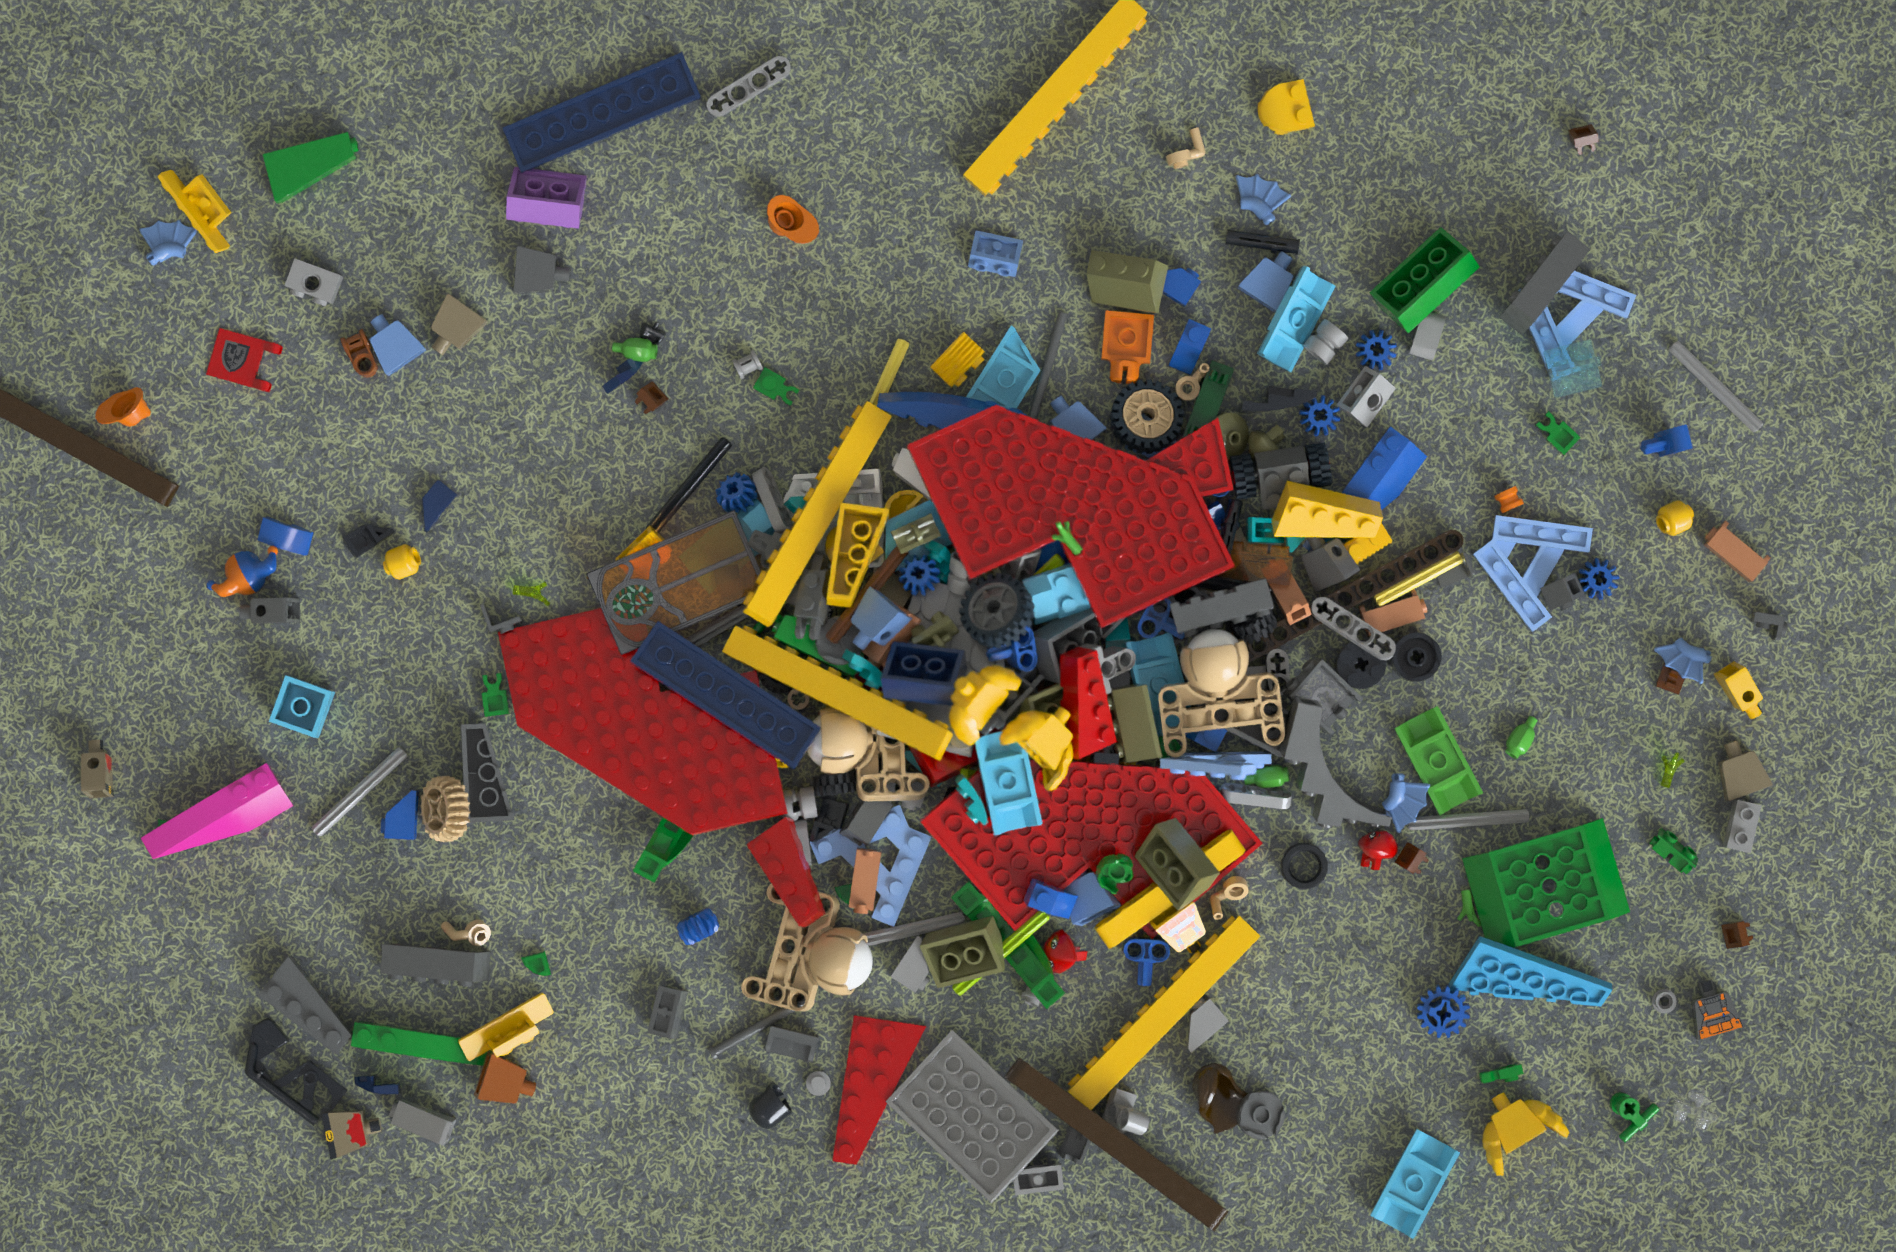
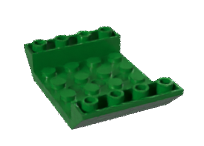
M1603 818L1490 852H1482L1462 858L1484 937L1512 948L1608 921L1630 912ZM1540 855L1546 856L1549 861L1548 866L1542 870L1537 868L1535 864L1536 858ZM1546 879H1552L1555 882V890L1551 893H1546L1542 888V884ZM1555 902L1562 906V913L1557 917L1552 916L1549 912L1550 905Z

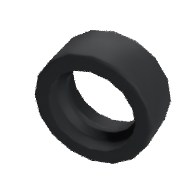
M1298 843L1291 846L1284 853L1281 860V872L1284 879L1291 886L1299 889H1311L1318 886L1325 879L1328 871V861L1325 854L1317 846L1309 843ZM1309 852L1317 858L1319 869L1312 879L1302 881L1292 875L1290 862L1297 853Z

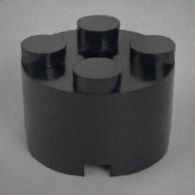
M1415 632L1406 634L1395 642L1396 650L1394 656L1390 659L1392 669L1400 678L1410 682H1419L1431 678L1436 673L1442 660V654L1438 643L1426 634ZM1414 650L1416 654H1421L1418 664L1410 660Z
M1353 642L1343 646L1335 660L1336 673L1353 689H1367L1376 685L1382 679L1386 670V660L1376 658ZM1357 658H1360L1361 661H1366V665L1363 667L1364 671H1361L1360 668H1355L1354 664L1358 663Z

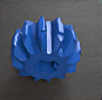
M1370 330V339L1362 334L1360 338L1364 343L1358 342L1356 347L1363 349V351L1355 354L1356 357H1365L1360 362L1361 366L1365 365L1367 361L1370 362L1368 368L1372 370L1375 363H1377L1379 371L1383 370L1382 361L1387 366H1390L1392 362L1388 357L1395 358L1397 355L1395 352L1389 351V349L1397 347L1396 343L1389 345L1387 343L1391 340L1392 336L1388 335L1383 339V330L1378 332L1377 337L1374 330ZM1375 344H1378L1382 354L1379 353L1377 356H1374L1370 346L1374 347Z
M1321 395L1319 403L1314 398L1311 400L1312 405L1308 402L1303 403V406L1308 411H1299V415L1307 416V418L1299 422L1300 425L1308 422L1309 426L1305 429V432L1308 433L1312 428H1315V437L1319 435L1320 429H1322L1323 435L1327 436L1328 429L1326 426L1334 431L1337 427L1331 421H1340V417L1333 416V413H1337L1340 410L1339 407L1330 408L1334 400L1331 399L1327 404H1324L1325 396ZM1314 411H1324L1325 415L1323 417H1326L1325 421L1319 420L1317 422L1314 419L1316 416L1313 415Z
M736 472L733 477L727 475L725 482L719 481L721 487L715 490L718 496L716 499L725 512L735 510L736 515H738L740 510L747 513V507L754 506L752 500L758 498L757 488L749 476L745 474L741 476V474Z
M913 555V562L905 559L904 562L907 568H899L900 573L903 574L899 577L900 583H905L903 589L905 591L911 590L913 596H916L919 590L922 596H926L927 588L933 592L935 588L932 583H940V579L936 576L941 573L940 569L935 567V560L928 561L927 555H923L920 560L917 555ZM922 571V573H923V574H921L922 578H921V579H917V578H916V576L918 577L917 573Z
M1599 558L1593 560V565L1587 561L1584 564L1588 571L1585 569H1579L1578 571L1581 575L1585 576V578L1578 579L1580 583L1585 582L1586 584L1582 587L1583 591L1585 592L1590 589L1588 598H1593L1596 593L1598 600L1603 599V592L1608 597L1612 595L1609 587L1613 589L1618 588V585L1613 583L1612 580L1619 579L1620 577L1617 574H1611L1616 569V566L1614 565L1607 569L1609 563L1607 559L1602 562L1601 566ZM1601 573V578L1604 582L1596 585L1593 575Z
M702 909L678 923L676 927L679 932L678 935L685 945L694 944L718 930V919L711 909Z

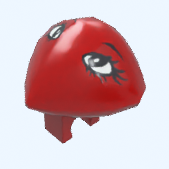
M1376 830L1367 833L1358 841V846L1363 852L1360 866L1369 867L1371 860L1372 870H1380L1381 860L1392 859L1398 852L1396 839L1387 831Z
M1063 929L1054 932L1043 946L1053 973L1065 972L1076 961H1086L1088 951L1080 950L1079 946H1074L1071 937Z

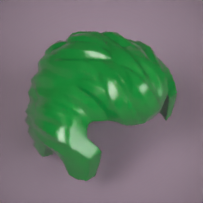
M1124 854L1108 855L1101 859L1096 868V879L1099 885L1110 893L1116 894L1119 891L1116 887L1117 883L1129 882L1133 878L1132 860Z

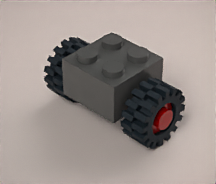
M1325 442L1305 445V452L1303 446L1254 453L1256 470L1253 468L1250 454L1230 456L1231 475L1236 499L1257 497L1255 483L1257 480L1262 510L1277 507L1287 481L1308 486L1310 481V485L1317 488L1332 485L1330 462Z

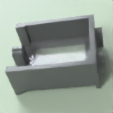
M1314 657L1305 662L1302 666L1303 671L1297 678L1294 677L1287 683L1283 695L1291 702H1293L1294 696L1318 700L1322 706L1319 727L1322 732L1331 735L1334 730L1330 726L1337 718L1344 719L1348 715L1345 709L1353 700L1360 702L1363 698L1326 662Z

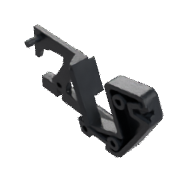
M266 1018L252 1027L245 1073L248 1078L314 1126L320 1118L311 1111L314 1107V1091L318 1080L327 1087L331 1094L332 1104L330 1108L332 1109L335 1108L348 1089L315 1066L311 1060L274 1082L260 1059L287 1044L289 1038L272 1018ZM304 1074L303 1098L298 1102L281 1088Z

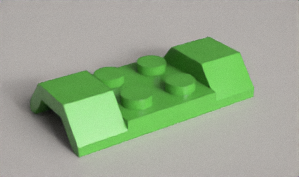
M1438 706L1394 728L1421 782L1430 784L1427 794L1439 815L1483 793Z

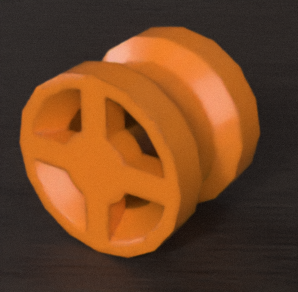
M1516 486L1494 496L1495 500L1500 502L1501 513L1524 504L1523 500L1517 495L1518 489Z

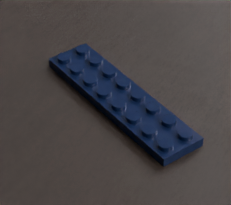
M681 52L503 127V131L521 173H525L701 99V96Z
M657 621L630 660L633 665L793 770L821 730L820 726L659 621Z

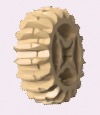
M437 776L432 778L431 781H427L426 787H423L424 794L420 796L422 800L421 805H419L421 807L420 816L423 818L422 825H425V832L429 833L430 838H434L435 841L452 842L458 840L459 837H463L464 831H467L466 823L470 822L468 818L469 813H471L469 811L470 802L467 800L468 793L465 792V785H461L460 780L455 779V777Z

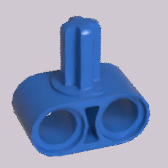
M1687 424L1653 433L1654 438L1643 440L1640 446V450L1645 455L1658 452L1659 457L1693 448Z
M1169 598L1164 599L1167 608L1163 613L1156 612L1153 605L1146 608L1137 625V631L1142 638H1153L1161 629L1179 639L1185 637L1184 634H1178L1174 619L1169 617L1171 610ZM1144 621H1152L1154 623L1155 631L1152 634L1147 635L1143 633L1141 626Z
M1025 626L1027 633L1025 635L1021 634L1020 640L1017 642L1012 639V645L1006 646L1002 644V648H996L995 646L987 648L986 657L988 661L994 662L1007 658L1008 664L1011 667L1023 671L1033 670L1037 664V652L1032 629ZM1024 654V660L1020 664V658Z
M1132 937L1124 942L1123 952L1126 958L1138 962V985L1150 986L1152 984L1153 963L1163 962L1169 957L1170 948L1163 939ZM1135 942L1141 946L1139 954L1133 956L1127 952L1129 944ZM1156 944L1165 946V953L1160 957L1152 954V948Z

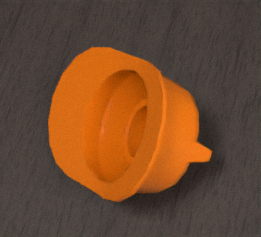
M778 195L768 203V224L774 233L786 236L790 240L801 244L810 243L816 239L819 233V224L816 218L789 196Z
M136 387L114 394L100 404L95 418L101 424L119 422L131 427L150 416L151 411L143 399L142 389Z

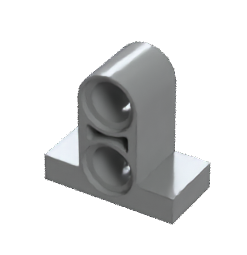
M1087 643L1079 646L1097 650L1106 694L1112 692L1109 679L1132 669L1136 662V655L1131 649L1111 646L1102 650L1101 646Z
M1113 1087L1102 1119L1123 1134L1125 1131L1137 1135H1143L1149 1126L1148 1115L1133 1108L1137 1095Z

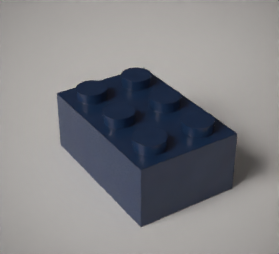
M893 641L881 676L884 698L953 706L954 703L951 700V696L956 691L955 683L959 678L965 677L967 672L965 650Z

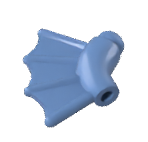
M1258 174L1247 178L1236 175L1241 196L1240 209L1252 211L1259 220L1263 221L1264 225L1274 222L1273 210L1287 201L1291 194L1282 191L1277 181L1263 180Z
M158 220L151 227L140 228V233L152 251L146 255L147 260L151 265H156L159 261L161 263L170 257L184 258L186 247L197 233V230L183 225L180 220L173 223H165Z
M1679 638L1673 644L1654 648V651L1662 656L1665 666L1676 670L1681 678H1690L1699 682V684L1703 683V663H1709L1712 659L1709 650L1691 646L1683 638Z
M1403 773L1392 774L1389 796L1382 802V806L1390 813L1398 833L1408 823H1415L1417 821L1418 812L1424 806H1427L1426 793L1430 787L1428 783L1404 782L1405 775Z

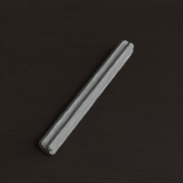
M1676 341L1670 346L1669 351L1752 432H1756L1762 427L1763 422L1681 342Z
M401 747L394 750L311 828L312 831L319 837L325 834L407 758V753Z
M1522 809L1416 817L1417 821L1415 823H1408L1409 830L1527 823L1529 822V811Z
M957 912L863 934L867 936V944L870 946L965 923V917L963 912Z

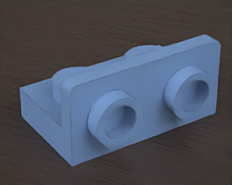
M976 230L968 267L981 272L988 271L1005 277H1016L1023 240Z

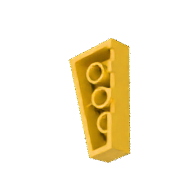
M1287 481L1271 522L1274 537L1375 538L1383 515L1380 502Z
M840 502L827 592V605L852 607L888 521L889 509Z

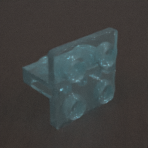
M1591 340L1564 345L1543 352L1555 398L1602 386L1598 369L1601 366L1599 356L1595 357Z

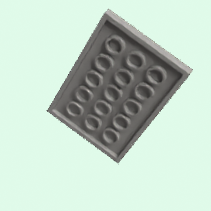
M953 1030L886 1101L892 1109L991 1203L1059 1131Z

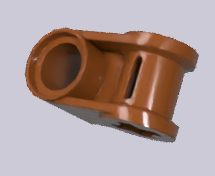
M361 329L358 334L349 338H340L355 371L366 378L375 375L378 370V364L365 331ZM370 360L371 368L365 372L361 371V362Z

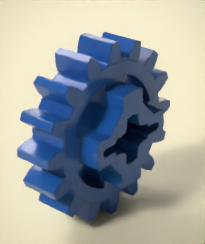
M1437 984L1436 991L1434 992L1428 988V996H1420L1423 1004H1417V1009L1422 1011L1417 1014V1019H1424L1420 1023L1421 1027L1428 1026L1429 1035L1436 1031L1437 1038H1440L1442 1033H1446L1447 1038H1450L1451 1031L1459 1034L1458 1027H1466V1022L1463 1018H1470V1014L1465 1012V1010L1470 1008L1469 1003H1463L1466 1000V996L1464 994L1458 996L1459 989L1457 987L1450 991L1449 984H1446L1445 989H1441L1439 984ZM1440 997L1436 1002H1431L1433 999ZM1450 998L1457 1002L1459 1008L1451 1004ZM1444 1003H1446L1447 1012L1444 1013L1441 1020L1439 1011L1442 1010ZM1427 1014L1434 1016L1436 1024L1430 1021ZM1451 1020H1456L1452 1024L1446 1026V1024Z

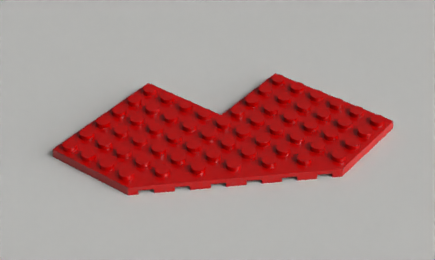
M994 405L906 446L969 580L1056 541L1052 539V535H1061L1056 523L1060 522L1064 527V522L1068 521L1072 536L1083 550L1074 555L1064 542L1060 540L1059 542L1100 628L1235 566L1193 477L1174 472L1153 462H1147L1129 453L1109 448L1091 439L1082 438L1053 425L1044 424L1026 415L1017 414L999 405Z
M601 608L517 627L503 634H500V631L498 632L517 726L581 767L589 770L605 782L621 790L637 802L653 810L669 822L677 825L690 835H696L788 813L776 758L673 690L661 692L658 680L630 662L639 648L623 655L620 654ZM619 610L615 613L620 616L621 611ZM623 613L624 618L628 619L627 613ZM612 619L618 630L632 641H642L649 634L646 624L623 625ZM756 670L740 674L760 687Z
M1029 758L1042 825L1010 830L999 835H994L981 774L978 769L967 780L977 792L984 806L988 820L985 826L980 821L975 823L966 814L969 809L964 804L971 797L969 796L965 799L956 789L919 820L1014 931L1039 911L1027 906L1023 901L1032 878L1064 890L1089 867L1096 874V868L1104 857L1124 854L1132 860L1133 878L1129 882L1116 884L1119 891L1113 895L1123 905L1153 884L1154 880L1134 856L1156 824L1176 818L1200 848H1203L1225 831L1232 830L1246 850L1239 858L1219 871V875L1209 889L1194 899V903L1263 844L1205 775H1190V771H1185L1182 774L1170 773V769L1156 766L1094 764L1092 762L1072 761L1068 766L1065 778L1062 779L1055 790L1049 791L1044 788L1043 767L1034 759ZM1149 922L1141 927L1151 939L1158 934Z

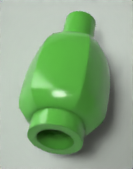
M629 338L623 343L613 342L612 352L622 353L625 358H630L634 361L648 362L651 359H656L658 346L652 344L648 339Z
M1529 716L1525 724L1516 726L1506 741L1507 749L1505 753L1518 759L1520 755H1524L1528 751L1535 737L1533 728L1538 721L1536 718Z
M1275 764L1258 768L1255 774L1246 775V779H1244L1245 785L1255 784L1260 788L1280 787L1285 782L1290 781L1288 767Z

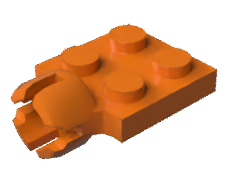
M1105 311L1101 360L1110 362L1111 381L1121 384L1123 371H1127L1126 384L1132 382L1134 384L1139 379L1140 366L1142 364H1150L1154 315Z

